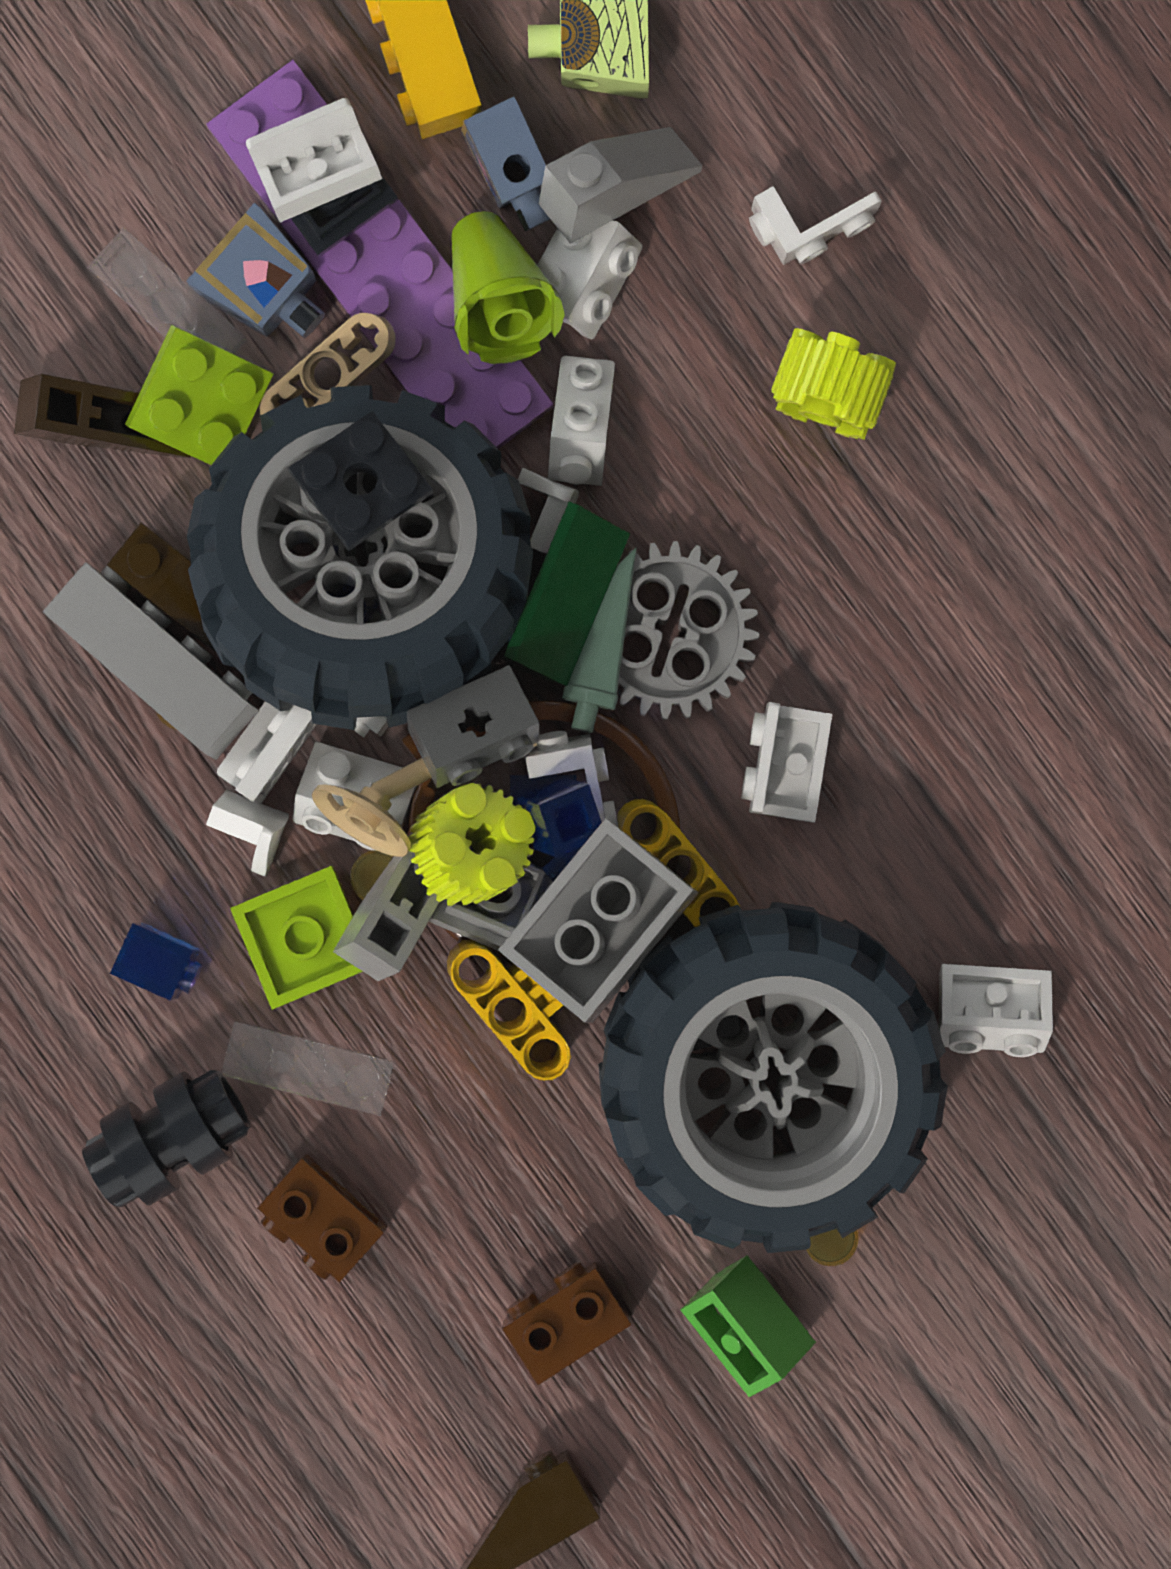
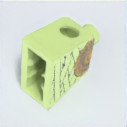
M560 0V24L528 25V58H561V82L563 86L634 98H648V0Z

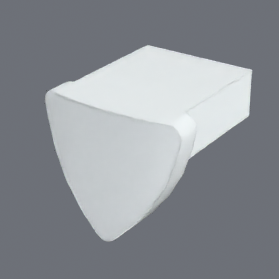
M522 468L518 478L519 483L548 496L530 540L531 548L547 554L568 502L576 504L579 491Z
M226 790L212 806L206 825L257 845L251 871L266 877L275 857L289 814L263 804L254 803L246 797Z

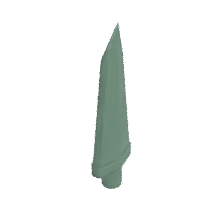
M636 548L617 565L567 686L564 687L562 698L577 702L571 726L572 729L593 733L598 709L615 710Z

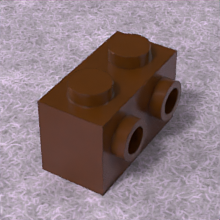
M308 1154L299 1160L257 1207L265 1215L260 1222L268 1232L282 1243H286L290 1238L306 1252L301 1259L310 1270L323 1280H327L331 1275L339 1283L383 1235L388 1227Z
M580 1261L571 1265L552 1279L557 1287L540 1298L536 1296L534 1291L530 1292L506 1309L510 1317L503 1321L502 1330L537 1385H540L632 1325L629 1313L596 1262L586 1268L583 1267Z

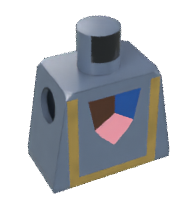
M511 97L464 120L461 133L498 208L501 209L512 204L525 232L551 220L538 204L546 165L515 97ZM508 163L521 165L526 178L520 182L510 181L503 166Z
M256 203L247 210L186 281L199 298L266 337L282 321H285L303 338H306L317 328L325 315L319 307L305 296L316 282L313 271Z

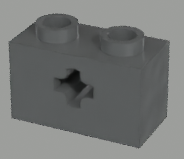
M510 665L461 686L428 704L424 703L406 711L408 731L437 788L450 782L453 786L465 784L479 776L483 767L500 759L505 763L518 760L531 752L534 748L533 744L539 742V721ZM475 726L478 732L485 731V735L477 738L473 731L466 732V728Z

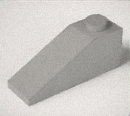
M671 127L590 141L545 166L538 204L571 244L700 173L703 165Z
M411 851L403 857L394 856L359 905L333 950L335 954L377 981L401 971L439 904L436 901L437 895L435 893L430 896L426 894L428 888L422 884L424 876L422 874L416 875L415 871L418 868V864L411 862V859L415 857V853Z

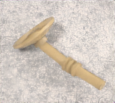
M421 758L372 783L371 787H363L360 793L344 787L322 784L314 789L312 799L317 808L333 824L354 839L384 854L403 857L409 852L411 842L400 824L388 812L392 806L390 799L432 777ZM332 794L343 797L344 805L340 806Z

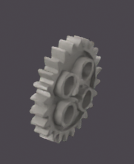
M673 541L669 556H661L659 548L655 543H650L649 559L642 561L637 553L635 555L625 637L632 634H640L646 637L651 645V654L646 660L639 663L630 662L622 656L618 686L624 689L620 705L624 707L634 697L641 699L640 715L642 716L646 715L652 704L660 705L662 720L668 719L672 705H679L685 719L691 717L692 702L698 701L707 712L712 710L710 693L715 691L721 697L728 699L731 696V692L725 680L730 678L743 682L746 678L744 673L736 666L737 662H753L756 655L743 648L744 642L758 640L759 632L745 628L744 623L757 617L758 611L756 609H742L740 605L750 595L751 591L749 588L733 591L731 585L738 574L736 569L723 576L716 572L721 556L716 555L706 565L701 563V546L696 545L688 558L681 557L678 541ZM651 582L662 585L669 597L667 604L655 611L642 607L637 598L639 589ZM687 585L689 593L678 623V629L686 633L684 639L680 637L674 638L661 676L654 677L651 674V670L662 640V632L656 630L655 626L656 624L665 625L668 622L679 587ZM699 600H709L715 603L720 612L719 622L709 628L697 626L690 618L689 609L691 605ZM683 651H691L697 654L703 664L701 675L692 680H684L678 677L672 668L674 656Z

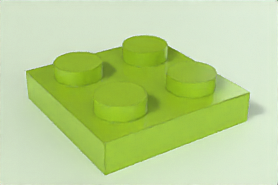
M171 324L125 424L129 428L212 465L234 436L241 432L246 434L272 379L273 373Z
M334 866L324 868L230 908L272 1010L363 972L333 952L354 916Z

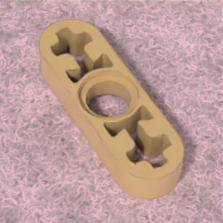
M359 313L349 318L266 391L260 403V414L262 415L280 406L281 404L278 401L281 397L292 400L302 394L305 390L297 385L300 379L304 388L311 395L318 398V402L315 405L312 399L303 398L306 408L332 402L331 390H324L319 387L314 378L317 364L325 358L334 359L340 366L341 378L335 387L356 386L392 353L396 339L392 325L385 318L371 313ZM362 326L368 329L378 328L379 333L374 338L378 347L375 351L369 348H361L352 355L351 358L359 363V366L354 369L349 357L337 350V346L341 344L343 349L352 350L362 340L359 332Z

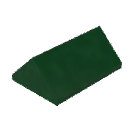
M570 501L568 502L504 654L507 665L567 686L630 533Z

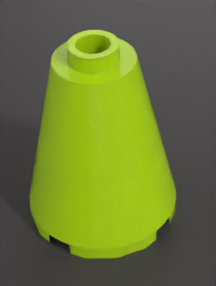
M482 211L471 213L462 218L453 228L451 235L454 325L462 350L468 355L469 350L479 354L482 362L490 364L512 363L534 355L541 350L539 343L551 331L555 338L561 330L565 313L559 293L497 214Z

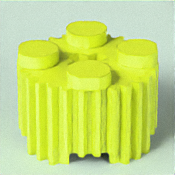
M795 328L771 389L774 394L773 398L778 402L776 410L805 423L810 419L823 425L836 427L835 433L845 437L865 440L868 429L875 428L893 378L896 362L874 353L860 354L858 352L860 342L852 337L837 332H829L825 341L815 333Z
M475 783L457 787L429 805L426 811L415 818L416 823L409 829L413 834L408 836L411 842L409 851L415 853V857L411 859V862L418 864V868L415 871L416 875L422 874L424 876L422 884L428 888L426 894L430 896L435 893L437 895L436 901L441 902L446 899L448 906H452L459 901L463 905H468L471 902L478 904L484 900L491 899L518 882L517 879L525 874L523 869L530 866L531 862L527 858L533 855L534 850L529 848V845L534 843L532 836L536 828L531 813L523 809L520 804L514 806L512 804V796L504 798L503 790L499 789L493 792L491 785L482 788L481 784ZM471 845L473 847L474 852L469 849Z

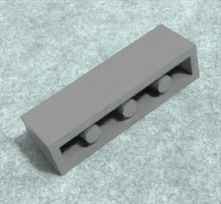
M85 562L42 612L204 754L217 760L258 713L259 710L247 700L252 692L246 689V685L229 670L221 678L206 664L213 656L190 636L187 635L180 642L170 634L166 628L172 623V620L147 600L142 607H139L126 595L132 586L111 568L106 566L99 572Z

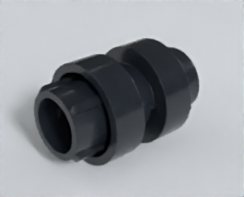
M210 1070L194 1080L188 1073L183 1071L153 1089L157 1104L154 1108L143 1113L136 1104L129 1102L100 1119L102 1133L86 1142V1147L82 1149V1155L95 1184L110 1204L123 1207L140 1198L146 1205L150 1206L180 1188V1180L177 1174L179 1169L191 1164L199 1174L204 1175L233 1158L231 1144L245 1137L251 1128V1124L237 1094L220 1071Z

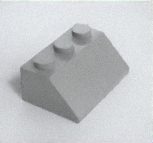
M605 818L498 951L583 1022L593 1023L699 892Z

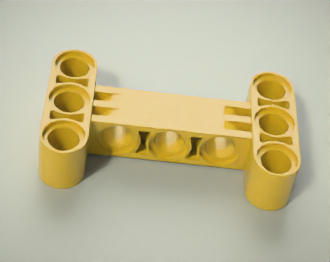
M645 799L631 800L623 805L617 814L618 828L666 865L676 855H686L689 857L691 862L690 872L683 880L699 893L682 914L694 927L701 925L698 918L700 917L701 905L711 897L723 898L725 909L739 905L736 897L667 813L652 801ZM649 812L654 814L657 822L655 832L647 839H634L630 832L633 819L641 813ZM471 939L463 940L456 944L449 952L447 970L459 993L528 1074L543 1081L553 1080L561 1076L568 1068L571 1059L570 1048L560 1030L549 1017L559 1010L563 1004L515 964L507 968L490 947ZM472 955L484 957L488 961L486 973L481 978L470 981L463 979L459 975L460 964L465 958ZM514 997L522 1001L523 1008L516 1019L504 1022L494 1017L495 1006L500 1000ZM541 1039L555 1041L557 1043L556 1054L549 1061L538 1063L529 1058L530 1049L535 1042Z

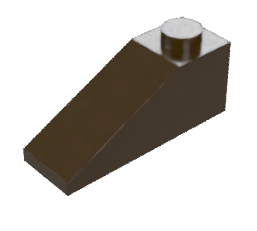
M38 374L22 379L20 382L14 434L73 445L191 458L190 455L129 428L125 424L139 395L138 392L46 374Z
M141 522L108 562L107 566L215 651L203 630L201 615L197 601L194 598L188 572L191 561Z
M551 1450L544 1452L523 1467L526 1474L518 1479L461 1569H515L600 1519V1506L567 1450L557 1456H554Z

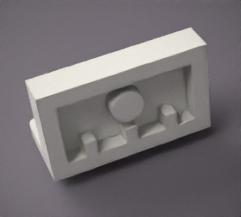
M265 701L217 769V774L236 787L235 790L250 801L261 804L317 725L312 723L311 711L292 705L289 710L279 711Z
M942 964L939 972L938 1028L944 1047H949L950 1050L962 1054L976 1053L981 1049L1002 1050L1007 1055L1013 1057H1029L1036 1053L1044 1052L1053 1032L1052 971Z

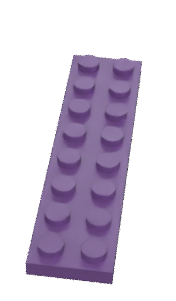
M291 60L206 124L209 131L278 222V217L246 146V140L327 105L294 60ZM400 200L320 257L317 256L291 219L279 222L350 318L359 313H371L385 318L392 325L396 338L395 346L390 356L384 360V363L406 392L444 405L445 421L456 428L464 420L470 422L499 449L554 408L552 401L521 360L512 363L490 364L482 362L479 354L469 350L468 355L462 350L454 325L453 270ZM362 326L360 331L376 350L378 345L375 343L374 338L379 333L378 328L368 329Z

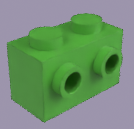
M748 1255L716 1273L680 1309L748 1397L782 1380L816 1343Z

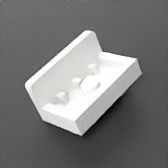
M342 98L246 140V146L279 222H283L382 179L348 98Z
M612 220L571 244L557 228L537 265L561 297L565 313L563 322L571 325L582 336L589 339L595 338L601 325L609 317L612 304L627 276L635 269L638 256L642 250V244L619 222Z
M768 702L766 704L765 714L755 712L750 745L759 746L756 768L746 766L741 799L751 800L750 813L815 823L832 714L780 706V703Z
M315 741L295 795L293 822L303 825L313 833L336 835L355 841L363 848L374 850L333 824L315 805L312 799V792L318 785L325 784L344 787L360 793L363 787H371L372 783L402 767ZM417 786L390 799L392 806L388 812L402 828ZM332 794L340 806L344 805L343 797Z

